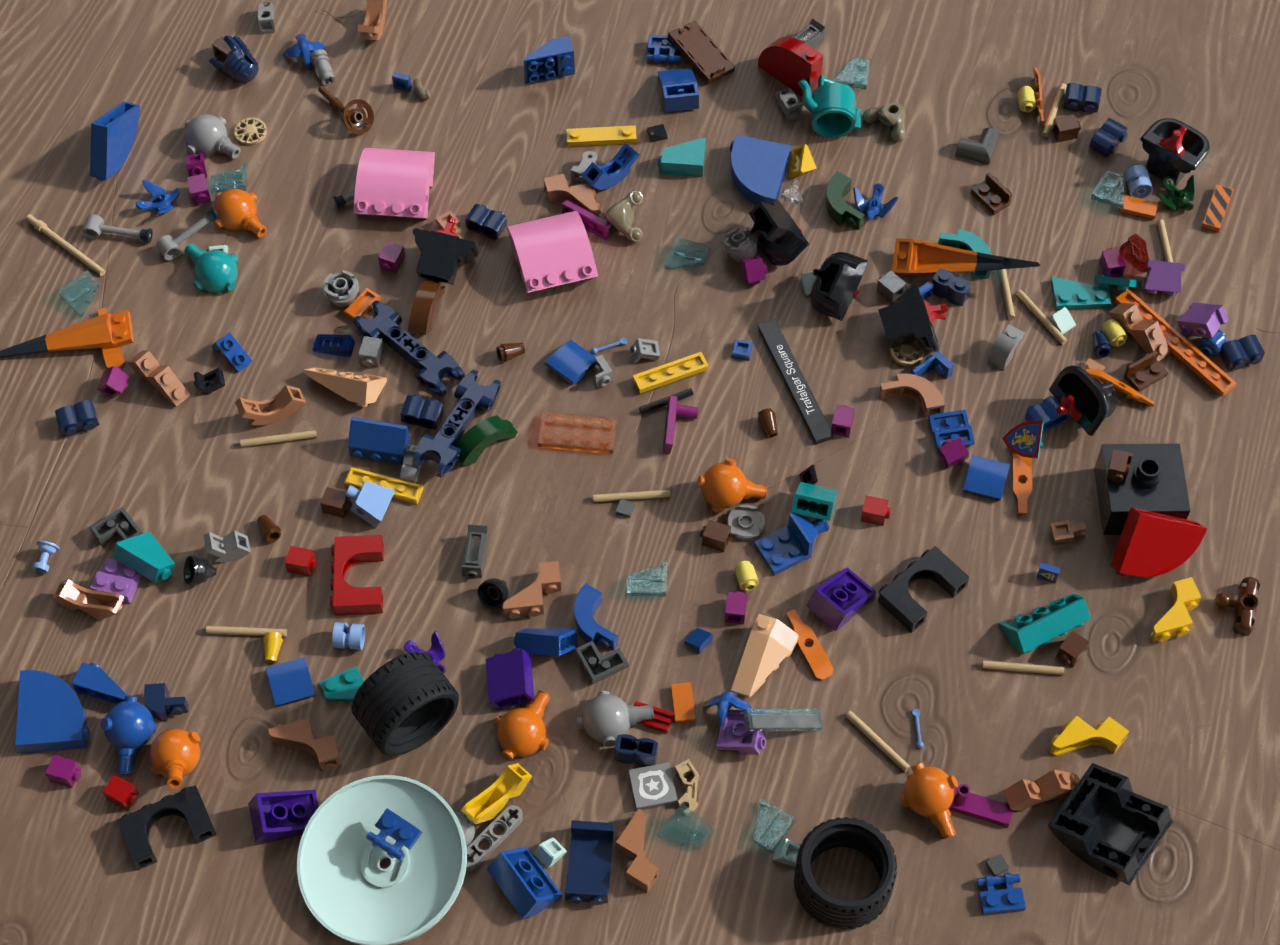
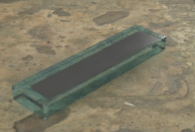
M746 709L744 711L747 731H805L823 729L820 709Z

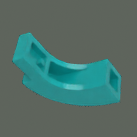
M958 229L957 235L951 233H940L939 245L991 255L987 244L980 237L969 231ZM991 270L971 272V277L989 279Z

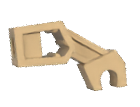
M689 759L675 766V771L683 787L687 788V793L678 801L679 806L683 804L689 806L688 809L683 811L685 817L694 813L698 807L696 800L699 774ZM692 773L693 779L691 782H687V779L684 777Z

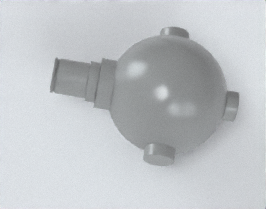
M202 114L185 123V138L188 144L186 149L192 155L195 153L212 155L218 152L220 154H227L235 159L239 156L241 149L232 144L230 139L227 138L228 134L225 127L227 122L222 116L216 117L210 114Z
M601 691L598 693V696L587 703L582 716L577 717L579 729L584 728L593 740L603 743L605 747H612L616 744L617 735L626 734L630 726L637 725V722L654 719L652 705L639 707L634 706V704L627 705L621 698L611 695L610 692Z

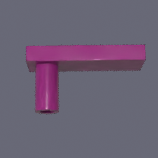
M568 200L562 204V214L577 211L586 230L605 240L610 236L611 223L607 220L606 215L600 218Z
M670 396L667 404L663 442L664 454H670L673 447L676 416L695 419L698 416V407L677 404L678 397Z
M966 784L959 785L958 789L954 788V799L949 810L1009 827L1013 813L1009 804L970 793V788Z

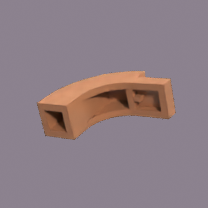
M367 0L365 21L363 25H358L357 31L361 32V39H380L386 19L387 0Z
M897 374L896 381L880 383V400L900 396L912 398L921 406L924 418L944 412L945 403L940 391L934 384L923 377L913 374Z
M287 385L274 397L264 401L239 398L235 402L241 417L248 418L251 425H268L281 421L296 413L306 403L300 388Z

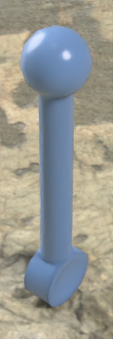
M621 338L620 341L599 348L593 347L591 348V353L597 354L598 351L617 345L625 346L627 339Z
M914 709L912 716L915 718L916 747L921 749L924 743L921 741L919 725L920 710Z

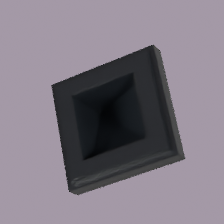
M663 124L647 127L651 142L668 139Z

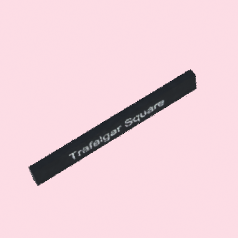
M773 319L758 324V330L815 444L833 439L834 435L776 320Z

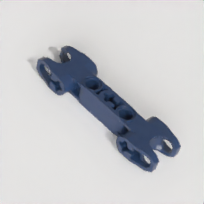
M375 300L372 303L373 310L377 314L375 318L365 319L361 316L353 318L354 324L363 336L382 339L394 351L418 369L419 372L415 376L426 389L444 396L447 392L446 387L441 382L443 378L453 377L457 380H462L465 377L464 371L451 355L445 351H442L437 356L434 355L423 344L398 326L402 323V318L390 306Z
M472 370L462 378L454 393V397L460 399L435 437L428 434L422 437L412 465L419 467L425 461H435L438 463L436 476L439 478L451 470L461 452V449L455 447V445L479 409L487 412L492 409L501 388V381L494 380L488 386H481L476 383L478 378V371Z

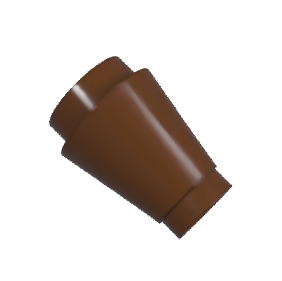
M500 344V346L496 347L498 359L506 362L525 353L524 344Z
M771 408L758 412L759 417L757 419L767 437L777 436L775 412Z
M267 515L258 517L257 522L263 539L269 543L277 541L281 537V529Z

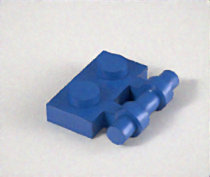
M649 35L648 52H654V54H647V61H654V63L662 61L669 62V64L681 62V55H675V53L681 54V52L667 36ZM660 53H669V55H660Z
M386 808L374 825L381 830L380 833L376 835L370 831L366 839L372 842L371 845L375 848H381L387 852V856L390 858H396L401 862L405 857V854L400 851L401 848L404 846L411 850L423 832ZM387 836H390L396 842L391 845L385 839Z
M1004 873L1003 876L993 877L992 875H985L984 878L976 879L978 887H986V891L979 892L982 915L1025 911L1026 905L1022 888H1013V883L1020 882L1019 874L1011 875V873ZM994 885H1005L1003 890H994Z

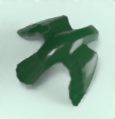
M1195 175L1189 177L1185 188L1182 190H1178L1175 187L1172 177H1164L1162 184L1166 188L1169 197L1158 193L1157 195L1173 210H1176L1179 206L1187 211L1192 210L1194 204H1191L1189 201L1195 199Z

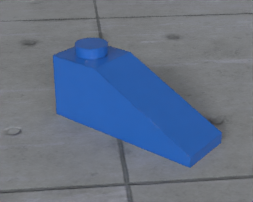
M82 662L72 682L76 692L113 704L124 702L125 696H128L95 663L86 664Z

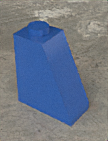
M525 628L515 632L514 645L516 649H523L529 654L561 656L577 648V628Z

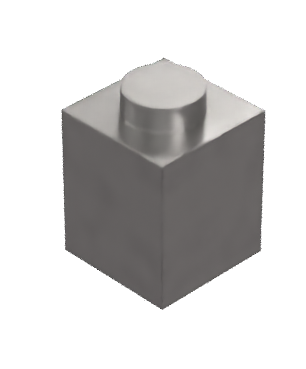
M889 271L886 275L883 274L879 277L877 292L893 304L902 297L907 283L894 272Z
M364 336L358 354L360 365L379 367L384 351L382 339Z

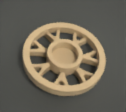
M255 117L246 118L236 125L234 134L237 141L241 144L255 145L264 140L267 135V127L261 119Z
M916 340L912 341V345L906 343L901 347L891 348L890 346L892 359L904 366L919 364L924 357L925 351L920 348Z

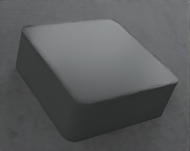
M620 499L616 514L631 518L635 503Z
M1001 854L986 862L993 876H998L1009 869Z

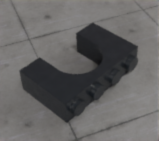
M936 546L931 550L927 549L917 562H911L906 571L898 573L889 585L885 584L879 590L878 602L911 633L926 621L928 613L909 594L908 586L911 583L920 579L932 580L938 583L953 598L968 585L969 576Z
M196 785L185 787L179 793L167 795L154 804H146L140 810L126 813L120 819H117L118 826L137 870L158 862L150 844L149 835L152 826L165 816L175 815L184 818L188 822L197 844L217 835Z

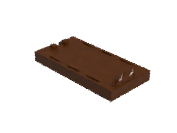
M696 21L684 25L683 29L677 28L668 33L667 37L707 84L734 72L735 66Z

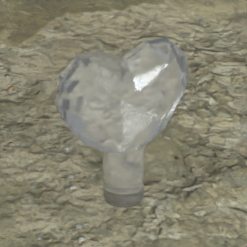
M796 179L792 180L791 188H787L781 193V198L784 201L797 205L802 204L804 199L798 190L799 181Z

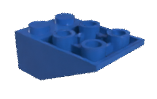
M569 36L552 39L523 59L525 84L575 74L574 49Z
M692 68L658 71L665 112L699 109L698 86Z

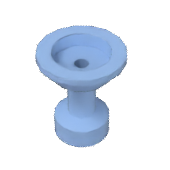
M39 540L36 544L42 553L39 562H34L32 569L40 573H48V557L59 551L60 547L54 543Z

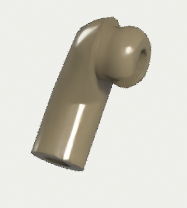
M415 79L413 86L419 98L424 101L425 99H430L429 90L423 91L421 80Z

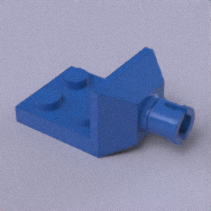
M790 513L788 526L755 541L754 546L775 576L811 558L817 536L828 531L829 525L823 519L810 522L807 517Z

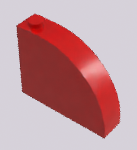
M781 37L761 52L758 66L802 98L803 90L798 82L803 78L809 84L811 93L818 88V78L822 74L823 55L805 42L792 37Z
M1131 507L1110 566L1117 570L1116 573L1124 577H1128V575L1153 577L1168 573L1182 565L1192 556L1202 542L1207 528L1196 521Z

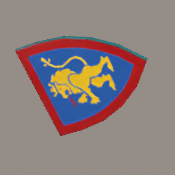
M1034 420L1021 423L1009 430L1002 439L1012 452L1022 457L1039 458L1040 448L1043 446L1041 438L1044 421Z

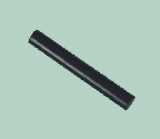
M690 388L671 396L678 397L677 401L694 394ZM670 396L639 407L641 414L667 405Z

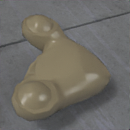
M892 102L886 106L869 108L864 111L862 118L865 122L873 123L879 118L884 124L893 126L891 138L894 141H902L906 136V112L903 105Z
M637 190L631 191L625 198L610 207L605 214L607 220L635 243L640 242L643 238V232L639 228L632 227L634 223V210L631 207L643 202V196Z

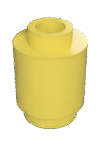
M1029 86L1021 87L1017 93L1019 109L1023 112H1031L1036 108L1035 92Z
M1115 319L1106 321L1102 328L1111 346L1120 347L1124 345L1127 335L1120 323Z
M741 561L735 566L739 587L745 591H752L759 584L754 566L749 561Z

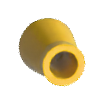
M267 632L265 637H263L265 662H277L283 642L280 633Z

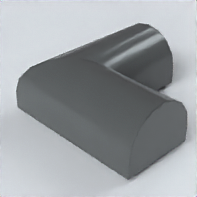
M985 128L978 142L960 138L955 155L989 164L999 138V133L993 128Z
M123 507L89 527L100 545L119 534L122 540L143 534Z
M593 640L575 648V652L593 684L629 667L620 648L604 656L600 655Z

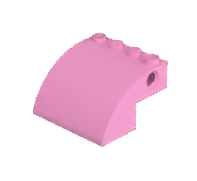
M364 148L357 169L353 214L427 219L429 188H433L435 152Z
M577 211L507 227L515 262H518L525 294L598 277L588 235Z

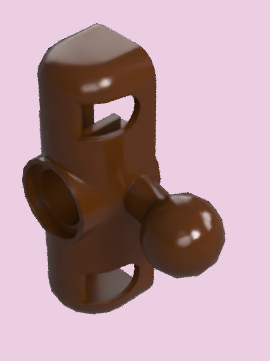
M1246 577L1241 581L1237 600L1231 599L1229 594L1223 592L1219 593L1215 598V603L1220 608L1228 606L1236 608L1233 622V631L1236 634L1249 636L1254 629L1253 625L1256 609L1259 604L1260 588L1259 580L1254 577ZM1242 583H1247L1246 587L1241 588ZM1244 603L1249 604L1251 608L1246 607ZM1241 616V622L1236 623L1237 617Z

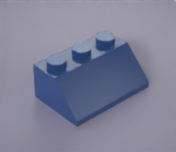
M351 417L348 441L350 456L357 459L365 458L375 462L383 461L393 465H403L406 446L411 444L408 426Z
M527 846L500 852L487 868L492 879L499 885L505 897L509 899L522 919L537 915L563 896Z

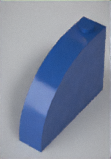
M124 101L91 123V177L105 181L117 173L123 166L135 140L140 105Z
M736 135L735 141H731L730 144L732 180L738 191L752 203L757 205L762 201L770 204L779 197L790 159L791 145Z
M35 670L20 671L15 746L20 754L87 748V740H90V730L87 728L84 708L74 690L65 681L50 673Z

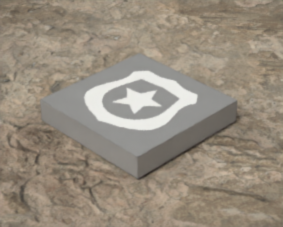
M669 762L629 770L637 811L638 809L644 810L678 803Z

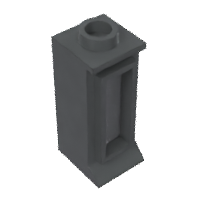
M812 18L810 23L793 38L815 48L824 40L825 26Z
M468 524L461 565L463 576L468 578H482L489 539L487 526Z

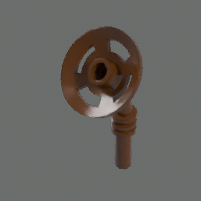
M324 86L318 88V91L330 102L329 104L336 111L343 114L344 125L351 133L364 134L370 130L374 122V113L366 101L355 99L344 107L343 103L337 97H334ZM357 104L356 108L351 111L348 110L350 106ZM363 107H364V108L366 109V111H367L368 118H366V113H365V111L362 109ZM362 123L366 124L364 128L357 130V126Z

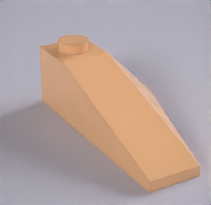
M315 367L303 369V373L346 400L356 402L357 406L363 407L376 402L387 382L385 377L370 374L353 376L354 372H338L337 374L336 370Z
M759 614L749 635L731 692L750 698L764 684L768 675L773 670L776 671L783 659L785 657L788 658L792 654L799 635L778 619Z

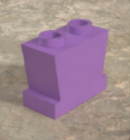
M1146 260L1145 267L1149 268L1142 289H1147V293L1158 294V290L1165 291V295L1176 296V292L1182 293L1181 271H1185V264Z
M1193 302L1189 306V310L1177 320L1182 335L1213 338L1221 324H1225L1229 319L1223 305Z

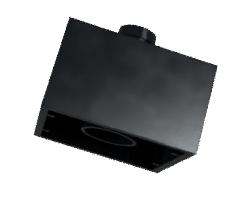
M1102 444L1094 472L1103 535H1121L1131 507L1183 519L1188 518L1191 510L1180 444ZM1113 449L1133 453L1128 476L1124 475L1122 482L1106 479Z

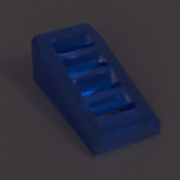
M317 334L312 350L318 353L351 357L355 341L351 335Z

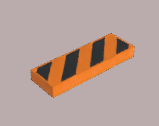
M1216 184L1202 227L1219 232L1234 189Z

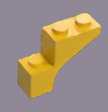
M1192 577L1173 582L1169 591L1173 599V607L1154 626L1153 632L1150 635L1152 642H1164L1170 637L1177 635L1181 637L1189 633L1193 621L1188 611L1197 608L1202 598Z
M1076 716L1072 721L1068 720L1062 728L1064 731L1060 735L1056 734L1050 742L1052 746L1049 753L1054 756H1060L1089 745H1097L1108 749L1114 754L1126 740L1129 730L1111 717H1108L1104 722L1101 720L1094 729L1080 717Z
M518 763L507 766L501 776L490 787L466 803L461 811L470 822L475 824L497 818L510 798L521 795L532 775Z

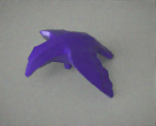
M434 631L432 634V645L427 652L421 650L413 640H409L404 644V650L408 653L420 652L428 654L440 671L445 673V666L439 663L440 660L445 658V652L437 631Z

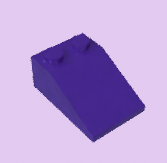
M845 568L816 588L806 606L836 631L845 625L877 592L849 568Z
M316 790L256 793L248 803L255 843L272 842L303 835L309 820L319 807Z

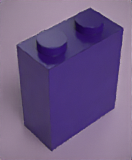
M513 649L511 652L495 654L493 657L486 659L489 704L500 710L534 700L531 656L523 649Z

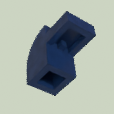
M165 683L145 684L144 700L154 718L160 721H168V714L181 715L182 713L189 712L186 698H169V690Z

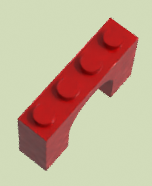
M382 535L335 537V544H331V554L334 556V561L331 562V573H334V579H330V589L333 591V596H330V608L334 609L335 616L383 613V592L381 587H354L344 580L346 572L357 563L384 561Z

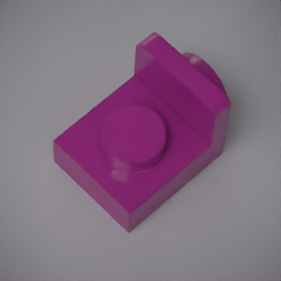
M204 153L186 156L189 177L204 174L206 178L207 171Z

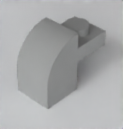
M1009 324L994 342L987 362L1004 371L1012 360L1016 347L1024 338L1025 332Z
M235 530L224 537L211 532L203 535L206 552L214 556L215 562H231L251 553L248 536Z

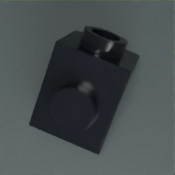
M219 367L205 375L198 371L194 373L195 387L206 395L225 386L223 370Z

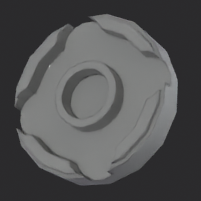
M748 504L739 505L729 512L726 523L728 526H731V535L741 541H752L763 533L765 517L755 506Z

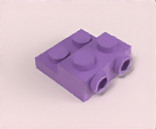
M106 558L101 572L97 571L90 589L118 593L124 597L121 604L123 602L131 604L143 575L117 560Z
M728 710L723 725L720 726L716 747L719 750L738 751L744 755H760L761 749H765L766 746L764 732L768 731L769 728H753L752 715H765L764 712L761 710Z

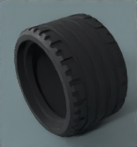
M411 652L388 661L374 671L357 690L351 710L353 716L383 754L401 755L422 746L449 723L457 710L459 694L428 654Z
M837 817L815 826L813 831H809L803 839L797 856L794 885L801 906H804L805 911L813 919H817V922L823 923L828 927L832 926L835 929H855L856 927L860 928L864 924L871 923V921L877 919L878 915L883 913L893 891L897 875V861L894 849L884 833H881L877 827H873L872 824H868L864 820ZM836 847L853 848L862 852L873 862L877 869L880 883L873 892L860 899H837L820 889L811 874L810 866L816 857L826 850Z

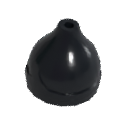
M190 555L186 558L183 569L186 584H201L216 575V568L211 566L206 559L196 555Z
M497 578L485 580L477 590L482 604L492 609L501 607L508 597L506 582Z

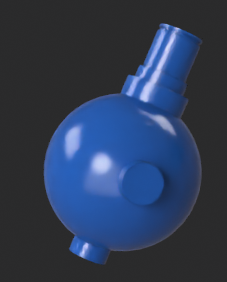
M125 696V701L113 706L101 721V729L104 730L107 740L116 747V754H118L119 759L118 773L132 774L133 759L137 755V749L144 746L150 740L157 728L151 712L144 705L137 702L138 697Z

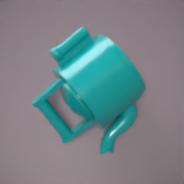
M820 75L818 78V88L811 93V88L804 78L798 82L803 90V104L811 112V125L817 134L824 137L837 138L849 134L853 129H861L862 111L856 108L855 93L848 85H843Z

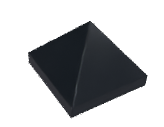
M811 465L799 474L803 483L814 485L818 482L814 465Z

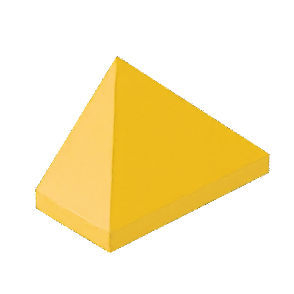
M803 144L792 150L788 178L791 179L817 169L808 145Z

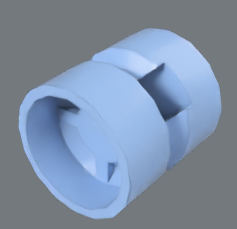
M1135 165L1125 171L1124 175L1130 196L1142 199L1152 193V184L1145 166Z
M335 622L332 635L333 648L345 649L349 646L350 649L362 650L365 641V625L353 623L349 626L348 623Z

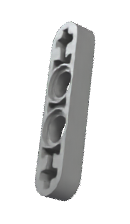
M515 805L507 807L467 847V857L471 858L473 856V863L467 862V871L476 869L521 824L523 813L520 807ZM510 813H517V819H510ZM496 826H502L505 831L501 835H495L493 829ZM481 841H488L490 843L488 849H479L478 844Z

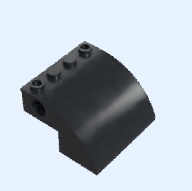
M1092 763L1052 818L1048 827L1058 840L1082 861L1111 878L1131 885L1172 825L1173 820L1168 806L1134 793L1127 776Z

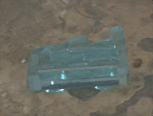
M854 57L834 81L843 85L846 84L850 88L866 90L871 59Z
M247 163L241 164L242 168L232 171L230 168L222 173L212 175L210 179L211 193H220L229 189L247 191Z
M1107 170L1091 193V199L1123 209V175Z
M676 236L664 264V269L703 266L709 255L710 247Z
M87 270L58 290V293L75 313L82 318L100 285Z
M667 562L661 563V566L655 569L649 567L641 572L627 575V596L666 597Z
M761 798L754 843L773 853L796 821L795 817Z
M682 804L657 836L703 847L715 832V829L685 804Z

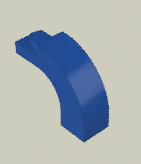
M625 143L612 160L602 166L592 162L581 176L597 189H608L622 181L632 171L629 168L640 154Z
M585 583L580 589L574 605L577 630L585 642L588 643L593 640L595 644L598 641L602 647L615 650L618 646V635L599 625L593 618L596 609L602 603V592Z

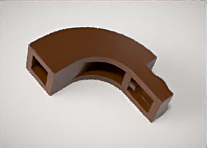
M423 281L413 302L408 332L427 335L431 331L434 309L438 299L445 293V286H441L438 282Z

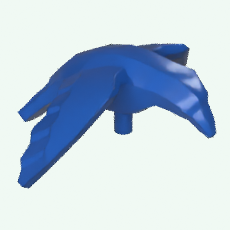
M298 34L295 37L297 44L287 48L283 56L292 58L300 55L307 69L311 70V52L323 50L325 44L308 41L305 34Z
M146 180L142 181L145 189L152 195V199L150 201L138 200L136 202L138 209L158 210L157 214L166 213L174 209L170 203L178 198V187L166 194V190L159 185Z
M880 183L873 186V194L870 200H865L857 188H853L857 210L861 213H866L867 221H872L875 215L883 218L898 200V197H894L888 203L882 204L881 197L885 188Z
M728 691L712 697L703 706V708L713 705L718 707L717 718L720 725H723L726 713H728L732 706L742 710H754L746 701L735 697L737 693Z

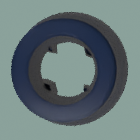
M1095 331L1092 334L1094 354L1099 358H1105L1111 354L1112 346L1103 331Z

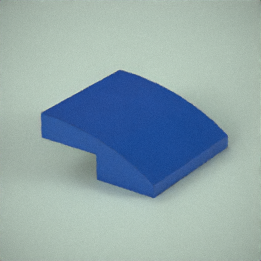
M570 340L560 347L545 362V365L573 385L582 380L587 371L594 368L596 360L595 356L573 340Z
M966 410L928 416L937 450L940 449L943 442L949 439L953 441L959 437L965 446L975 444Z
M972 455L963 491L1001 500L1010 464Z
M306 657L266 668L275 706L315 696Z

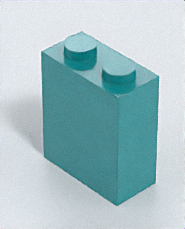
M800 482L794 496L791 512L830 521L835 509L838 490Z

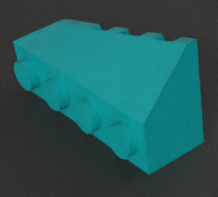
M1071 594L1050 602V607L1044 606L1032 609V614L1013 616L1014 620L1011 622L1000 621L998 626L1014 649L1023 653H1029L1035 647L1047 644L1057 636L1067 634L1070 629L1084 625L1091 617L1085 598L1077 594Z

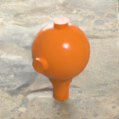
M229 189L215 196L214 210L220 216V219L217 218L213 223L218 229L221 227L231 231L245 229L246 231L253 232L259 238L263 237L267 232V228L259 222L256 216L257 207L255 201L258 199L252 191L247 193L241 189Z
M726 458L725 462L712 465L705 471L703 476H698L697 487H701L703 497L712 505L711 510L717 513H722L723 509L736 506L742 499L752 497L765 499L767 487L754 484L751 480H746L742 470L736 466L737 461Z
M539 690L534 700L528 703L525 708H516L507 712L504 716L498 715L493 726L497 727V739L503 749L502 755L505 758L512 760L514 757H528L535 754L539 749L544 751L547 748L549 739L546 738V728L542 718L544 716V708L551 697L546 692Z
M174 728L163 731L154 739L150 747V761L152 763L150 770L155 775L161 774L167 777L169 788H180L182 786V777L190 774L198 765L201 753L198 743L201 740L199 735L194 731L190 733L183 729Z
M923 762L912 766L913 772L907 778L904 785V795L900 798L902 805L905 808L910 807L918 815L929 817L931 822L937 826L943 837L942 839L955 835V829L950 821L951 813L949 807L954 799V788L958 787L956 778L953 775L948 776L939 768L924 766Z

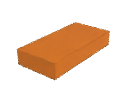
M1123 195L1119 212L1154 220L1158 202Z
M366 288L343 313L352 321H354L353 318L356 316L364 318L373 309L372 303L375 300L381 301V296Z
M691 682L671 684L675 724L696 722Z

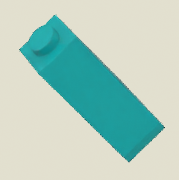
M706 138L662 149V156H658V166L661 167V174L703 177Z
M151 532L137 535L115 544L114 559L149 580L157 582L172 576L175 563Z

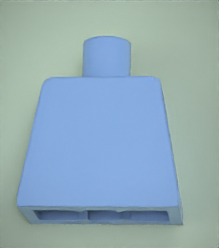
M364 482L360 490L349 485L345 496L354 500L351 511L376 528L382 521L395 491L371 482Z

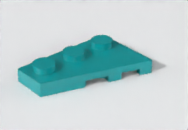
M1051 277L1050 281L1056 310H1061L1064 307L1067 310L1111 307L1109 289Z

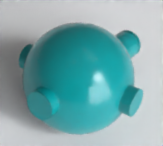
M194 243L186 246L185 253L192 258L195 265V281L193 285L198 291L203 289L210 293H221L227 290L232 291L236 287L238 277L236 263L239 262V259L234 253L229 255L220 250L207 252L199 249Z

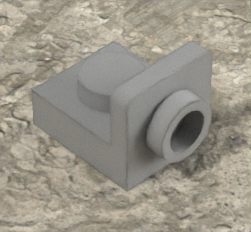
M638 338L630 347L632 362L637 364L640 358L658 360L660 358L658 341Z
M603 355L595 357L596 365L594 369L597 375L594 376L596 388L606 386L613 381L612 369Z

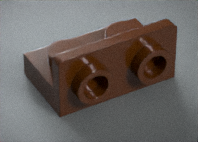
M987 173L983 182L971 188V194L993 215L1010 206L1012 198L1010 190L1005 188L991 173Z
M1157 351L1145 354L1140 360L1132 361L1126 367L1124 378L1137 392L1144 390L1168 375V371L1157 360L1159 354Z

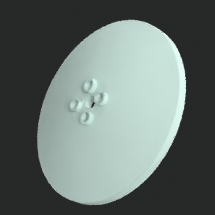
M395 775L363 778L334 792L318 807L309 820L301 837L297 855L298 883L304 901L311 913L333 934L359 945L401 944L431 929L454 904L462 887L467 866L466 840L462 826L453 809L436 791L427 785L407 777ZM386 808L423 832L411 850L404 846L401 848L400 851L405 854L401 862L396 858H390L387 856V852L381 848H375L371 845L372 842L366 839L370 831L376 835L380 833L381 830L374 825ZM387 836L385 839L391 845L396 842L390 836ZM384 858H389L391 860L390 866L382 869L380 862Z

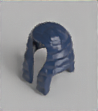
M224 36L223 40L232 51L224 63L220 59L214 58L209 59V62L215 68H218L219 71L228 74L229 77L238 82H250L258 74V63L252 57L250 50L240 37Z

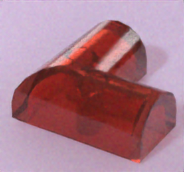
M1134 234L1128 238L1127 242L1121 245L1119 254L1139 272L1145 273L1149 268L1145 267L1146 260H1149L1146 241L1138 234Z

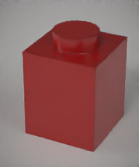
M866 495L861 521L884 526V521L889 519L891 508L888 507L889 500Z
M290 546L285 560L287 572L310 576L312 569L315 570L317 565V558H315L313 550Z
M116 775L112 777L102 791L108 801L126 811L137 802L139 795L135 785Z

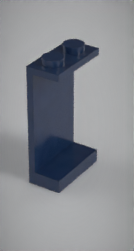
M571 821V843L567 884L564 892L565 900L575 904L582 901L590 902L593 905L608 903L614 823Z

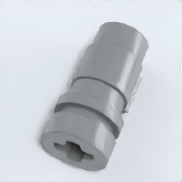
M322 49L314 51L311 54V60L314 68H316L315 71L318 79L322 81L323 85L333 84L335 77L326 51Z

